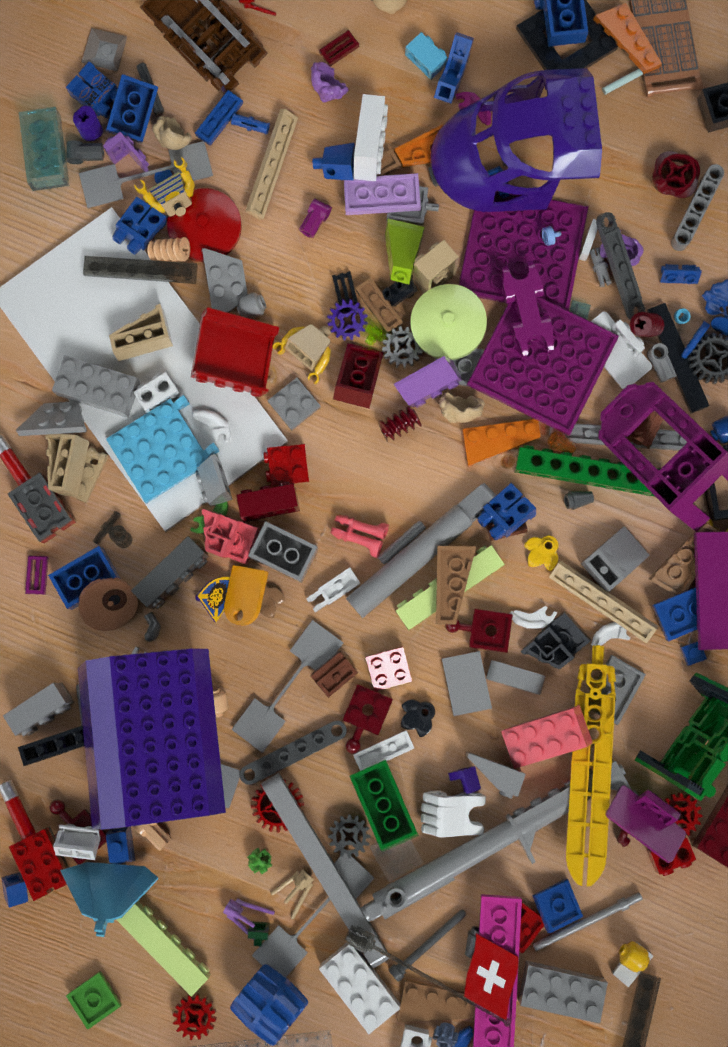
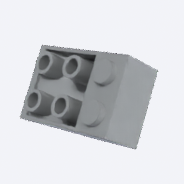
M624 526L586 558L581 565L601 588L609 592L650 555Z

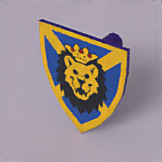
M218 577L211 580L196 595V601L202 603L215 623L224 612V603L230 577Z

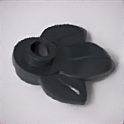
M413 699L404 702L402 708L407 713L401 720V727L407 730L416 728L419 737H424L432 729L431 719L435 716V707L430 702L420 703ZM422 709H427L428 715H424Z

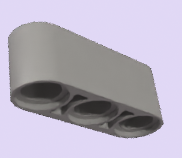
M491 660L486 679L540 695L546 676Z

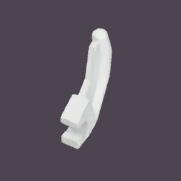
M205 409L193 412V417L197 421L210 426L216 441H219L221 435H226L225 442L230 443L231 432L229 424L216 412Z
M544 606L531 614L518 610L511 611L509 614H513L512 620L517 625L527 629H542L553 621L557 612L554 611L551 616H547L545 611L548 607Z
M616 622L603 625L594 634L591 645L602 646L611 638L630 640V637L626 634L627 630Z

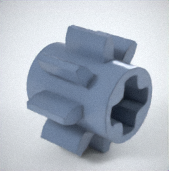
M441 1023L440 1026H436L433 1039L437 1040L436 1045L438 1047H451V1045L455 1046L459 1033L454 1032L455 1027L452 1024Z

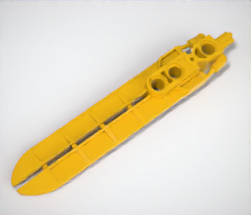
M600 645L592 646V663L581 664L577 676L579 681L575 695V706L580 705L588 730L596 729L599 732V737L592 740V745H595L594 762H590L591 745L572 751L566 844L567 867L573 880L580 886L583 885L584 857L588 858L586 887L592 886L604 871L608 841L609 818L606 817V811L610 805L616 697L614 682H616V676L613 666L603 665L604 646ZM598 670L603 675L601 679L594 680L591 677V673ZM608 676V682L611 685V693L607 695L601 694V691L606 687V681ZM585 677L590 693L581 691L582 681H585ZM592 709L600 712V717L596 720L589 717V712ZM589 766H593L592 792H588ZM588 796H592L590 823H586ZM586 827H590L588 853H584Z

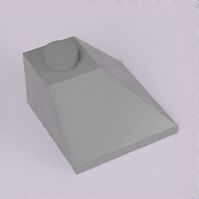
M91 28L82 63L87 64L90 61L96 67L118 71L127 36Z

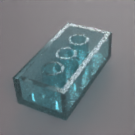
M50 107L19 112L26 177L32 191L69 186L62 122L57 108Z

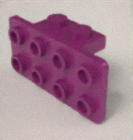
M621 786L606 811V817L667 863L674 860L686 836L685 830L674 823L681 814L673 806L665 803L657 794L649 790L638 796L628 787Z

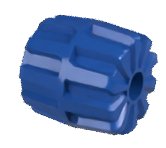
M265 964L234 999L230 1008L250 1031L267 1044L274 1046L305 1009L308 1000L289 979L270 965Z

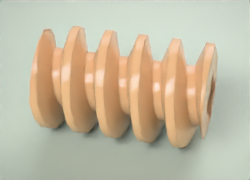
M186 237L181 239L151 240L147 248L148 256L153 263L184 262L190 255L189 240Z

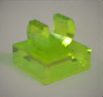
M369 324L365 329L369 333L365 342L370 346L374 345L377 340L383 341L386 338V333L374 324Z

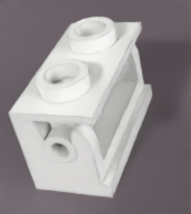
M73 824L59 825L60 830L53 845L55 855L95 860L100 842L99 829H92L91 826L85 828L76 827Z

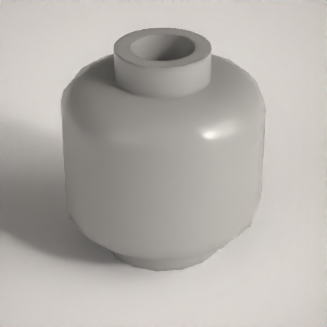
M255 292L241 297L239 306H237L240 316L249 319L262 316L267 308L263 296Z

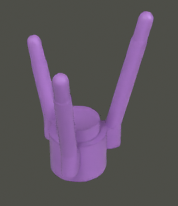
M239 898L236 901L230 899L223 911L227 918L232 920L247 935L248 929L237 919L239 918L251 927H254L255 924L241 915L244 910L241 906L272 915L275 914L273 910L244 902Z

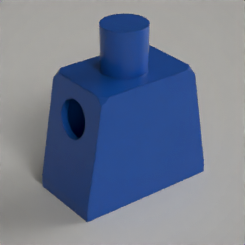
M348 143L324 148L323 157L313 158V169H323L324 178L354 180L355 144Z
M131 826L109 829L106 833L109 862L112 864L134 862L135 853Z

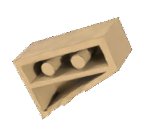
M161 304L156 305L155 309L149 313L142 314L133 323H128L109 335L113 353L118 361L173 346L166 316Z
M72 434L45 435V439L48 440L46 455L49 456V466L47 467L48 490L63 496L78 497L90 441Z

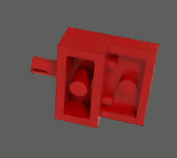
M522 902L519 944V951L522 954L544 927L541 916L524 902Z

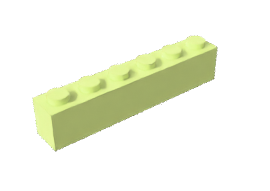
M485 545L476 551L478 555L473 557L464 592L505 565L492 545L488 548ZM437 578L429 583L430 587L425 591L420 589L414 593L412 600L408 602L405 599L397 605L398 609L395 612L408 631L436 612Z
M138 900L122 918L116 920L192 997L209 979L211 975L209 968L204 963H199L195 959V954L189 948L185 949L180 944V938L175 934L171 935L166 930L168 928L162 920H157L153 916V911L148 906H143Z

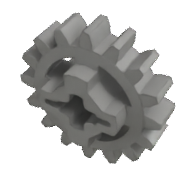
M400 326L397 332L393 328L392 335L386 334L388 340H383L385 347L382 348V352H387L384 358H390V365L395 362L396 368L400 364H403V367L406 368L407 363L413 366V360L419 361L418 355H422L423 351L419 349L420 347L417 345L412 332H409V327L403 331ZM412 341L415 344V351L410 346ZM390 344L395 348L393 354L390 351ZM406 344V350L403 348L399 351V345L403 346Z

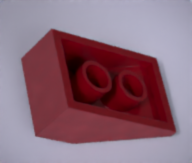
M347 343L333 400L370 409L384 352Z

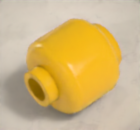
M634 941L623 944L619 949V960L623 966L632 972L644 971L650 962L647 949Z

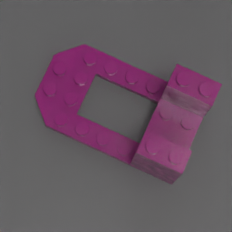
M648 382L645 385H627L601 412L600 421L602 423L598 438L670 512L697 532L710 518L694 502L721 475L728 480V452L654 382ZM653 411H656L687 441L660 470L627 439Z

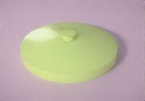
M444 284L431 288L417 300L412 310L411 330L417 345L425 353L437 359L446 356L455 360L469 355L482 342L486 332L487 316L483 303L476 294L460 285Z

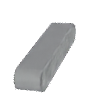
M711 165L703 176L672 238L671 246L674 250L683 251L691 242L724 176V169L720 165ZM710 173L715 174L717 178H712ZM702 189L707 190L709 194H704ZM694 205L699 206L701 211L696 210ZM686 221L691 222L693 224V227H689L686 224ZM678 237L683 238L685 243H680Z

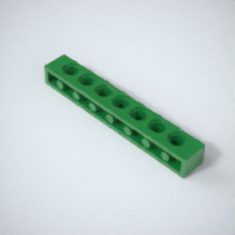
M523 445V448L519 447L514 473L655 497L635 475L634 482L627 480L626 475L633 473L622 462H617V464L610 463V460L599 458L597 461L592 460L590 456L586 455L574 457L569 452L557 454L553 453L551 449L534 450L535 447ZM538 457L541 460V465H534L531 462V458ZM550 461H558L560 468H552ZM572 463L576 464L579 468L578 472H572L569 465ZM595 467L597 475H591L588 472V468ZM608 470H613L616 473L615 479L608 477Z

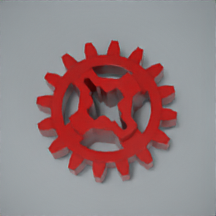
M679 792L678 797L672 793L671 799L664 798L667 804L673 806L675 810L682 811V816L685 820L679 818L674 823L677 825L683 823L685 827H682V829L689 836V830L697 831L695 824L701 825L698 818L703 817V815L699 814L698 811L702 808L695 806L697 803L696 799L690 801V795L686 794L683 798V793ZM678 801L686 802L682 806H678L677 804H675V802ZM691 812L693 813L692 820L690 819Z
M197 993L195 998L188 995V1000L183 997L180 1000L181 1004L176 1005L175 1008L178 1011H175L173 1016L177 1017V1019L174 1020L173 1025H179L176 1031L180 1032L182 1030L184 1032L183 1038L188 1034L190 1035V1040L195 1035L200 1040L202 1033L207 1036L209 1034L208 1029L213 1030L214 1025L211 1022H216L217 1017L212 1016L216 1013V1009H211L212 1001L206 1002L207 996L200 999L199 993ZM183 1009L186 1014L185 1020H182ZM205 1013H207V1015H208L207 1024L205 1023L206 1021L204 1020V1015H205ZM192 1014H193V1015H196V1014H197V1015L199 1016L198 1019H196V1018L192 1019V1018H191Z

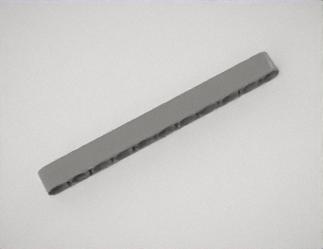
M277 773L261 783L265 793L371 967L374 969L390 959L385 946L371 923L365 918L360 905L281 775Z

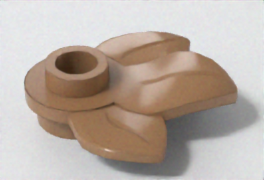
M266 585L260 613L265 617L274 618L276 612L275 604L285 601V597L279 589L268 588Z

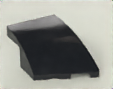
M564 611L538 633L520 652L524 655L528 654L543 663H549L552 667L560 670L574 659L575 654L587 645L591 639L573 618Z

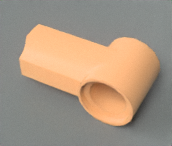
M158 823L133 826L141 836L146 837L159 851L172 839Z

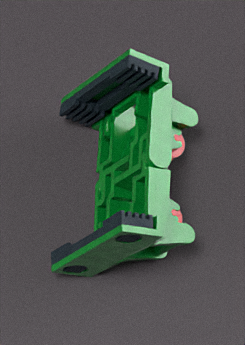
M696 672L689 682L694 685L695 689L705 699L688 721L689 726H685L661 762L641 750L636 756L635 761L702 801L704 796L711 798L715 795L716 788L711 784L726 764L724 762L728 761V688Z

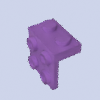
M119 132L114 137L106 140L103 147L113 164L118 163L129 154L144 172L149 171V164L145 160V155L140 149L137 150L134 147V143L128 135L124 137Z

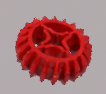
M291 782L288 788L298 805L302 807L304 802H298V800L303 798V795L296 796L295 793L299 791V788L290 789L294 784ZM260 785L263 791L256 789L255 793L259 797L253 796L252 800L256 801L257 804L251 805V808H257V811L253 812L252 815L260 816L256 822L260 823L263 820L265 822L262 825L263 829L269 824L270 832L273 831L274 826H276L277 833L281 831V826L287 831L288 829L274 807L269 809L273 806L272 803L262 808V800L266 793L262 785ZM274 812L280 821L269 819L265 813Z

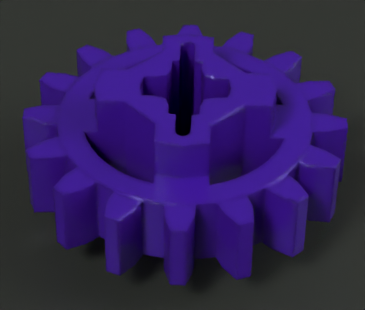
M342 299V304L340 305L335 302V309L330 307L332 314L327 315V318L331 319V321L327 322L328 326H333L330 331L331 333L336 331L337 338L342 335L343 340H346L347 336L353 340V335L360 337L359 331L365 332L362 326L368 325V322L364 320L368 315L366 313L362 314L365 308H358L360 304L358 301L353 304L352 299H349L348 303ZM350 307L347 311H341L343 308ZM357 312L360 316V322L355 319ZM350 316V319H351L352 321H351V322H346V324H344L345 321H344L343 318H344V317L348 318V317ZM335 317L340 320L339 327L335 324ZM349 328H354L353 331L345 332Z

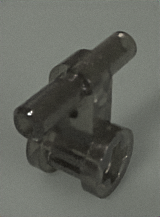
M114 511L108 521H104L100 527L101 530L93 539L95 544L99 545L104 537L109 534L110 539L119 548L124 549L131 545L132 536L126 529L120 525L114 526L121 516L120 513Z

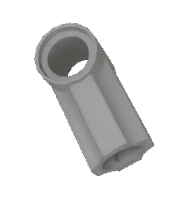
M658 343L652 346L647 352V357L652 362L660 383L676 377L677 375L669 359L666 345ZM654 349H658L661 352L660 358L654 355Z

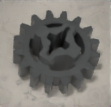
M349 814L346 820L341 816V822L339 823L335 820L334 824L336 827H330L333 834L328 835V838L333 839V841L329 845L336 846L334 849L335 853L341 851L340 857H343L345 853L348 855V859L351 858L352 853L358 857V851L360 850L364 853L365 849L363 846H369L370 844L366 841V838H371V835L366 834V831L370 828L363 827L364 820L358 822L359 816L352 819L351 814ZM354 823L356 825L353 828H346L343 824ZM343 829L348 833L354 832V841L345 840L346 834ZM337 830H339V832L341 833V840L339 841V843L336 839ZM360 830L363 833L362 842L358 840V832ZM346 845H353L355 849L347 850L344 847Z

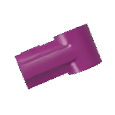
M314 198L299 231L309 238H314L322 222H325L329 217L332 207Z

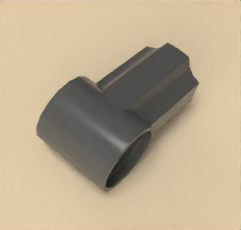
M77 140L67 142V162L70 164H82L83 161H103L104 159L102 143H82Z

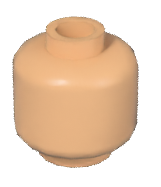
M219 687L213 688L217 718L223 716V712L227 711L229 705L226 692L220 690Z

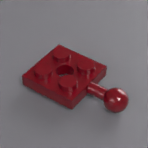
M474 609L472 624L460 623L457 619L456 625L445 624V628L450 633H455L458 630L471 632L470 648L508 653L513 614ZM490 625L495 626L497 629V633L494 636H488L485 633V629Z
M357 684L342 720L356 726L353 737L347 740L345 744V749L348 753L356 754L361 748L359 740L364 730L379 735L393 701L392 698ZM366 704H370L374 709L373 713L369 716L362 712V708Z
M55 799L50 803L49 809L51 813L59 815L66 824H73L76 827L83 828L87 826L92 827L91 814L86 809L72 819L65 811V803L62 800ZM99 830L100 842L98 849L107 842L104 830ZM72 857L78 865L87 860Z

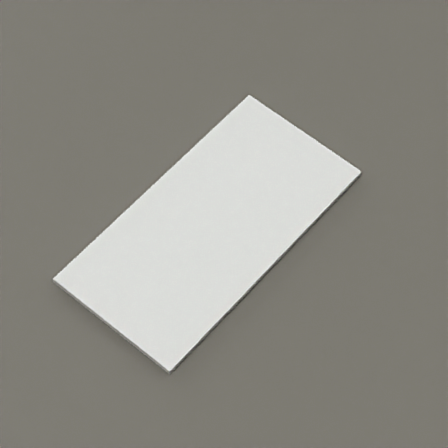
M112 207L0 287V308L54 381L56 380L64 355L137 377L141 382L140 384H147L153 380L152 378L156 374L166 372L180 393V396L172 400L173 403L183 395L190 403V405L182 408L179 412L202 449L205 450L212 443H215L220 452L215 455L222 464L228 486L264 460V452H267V448L284 446L288 443V440L255 396L250 395L246 391L235 392L230 387H216L211 382L200 383L195 378L190 377L200 323L157 266L150 260L145 250L141 249L134 255L127 249L130 241L125 239L121 245L113 241L112 236L120 217ZM161 304L166 316L173 346L118 361L113 353L109 335L126 324L133 323L142 314L149 313L155 309L156 305ZM163 383L160 386V390H167L169 384ZM152 393L145 394L144 401H149L152 398ZM135 397L129 418L79 403L84 422L144 502L106 440L114 433L146 414L137 397ZM205 409L216 412L229 424L231 432L230 443L225 442L226 435H221L219 441H216L210 426L197 421L193 417V412ZM199 472L191 475L147 504L145 503L165 532L205 504L201 493L204 491L202 484L199 485L196 474Z

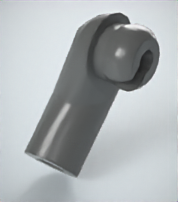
M150 612L144 616L149 624L147 633L144 635L148 642L156 640L161 629V625L153 612Z

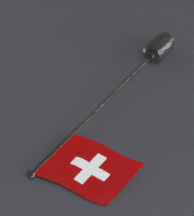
M353 925L348 930L344 939L348 942V945L364 954L367 951L371 952L372 949L380 952L504 1023V1026L509 1027L511 1019L507 1018L510 995L518 972L519 962L517 955L476 933L475 948L466 975L464 995L377 947L375 945L376 941L373 940L374 935Z

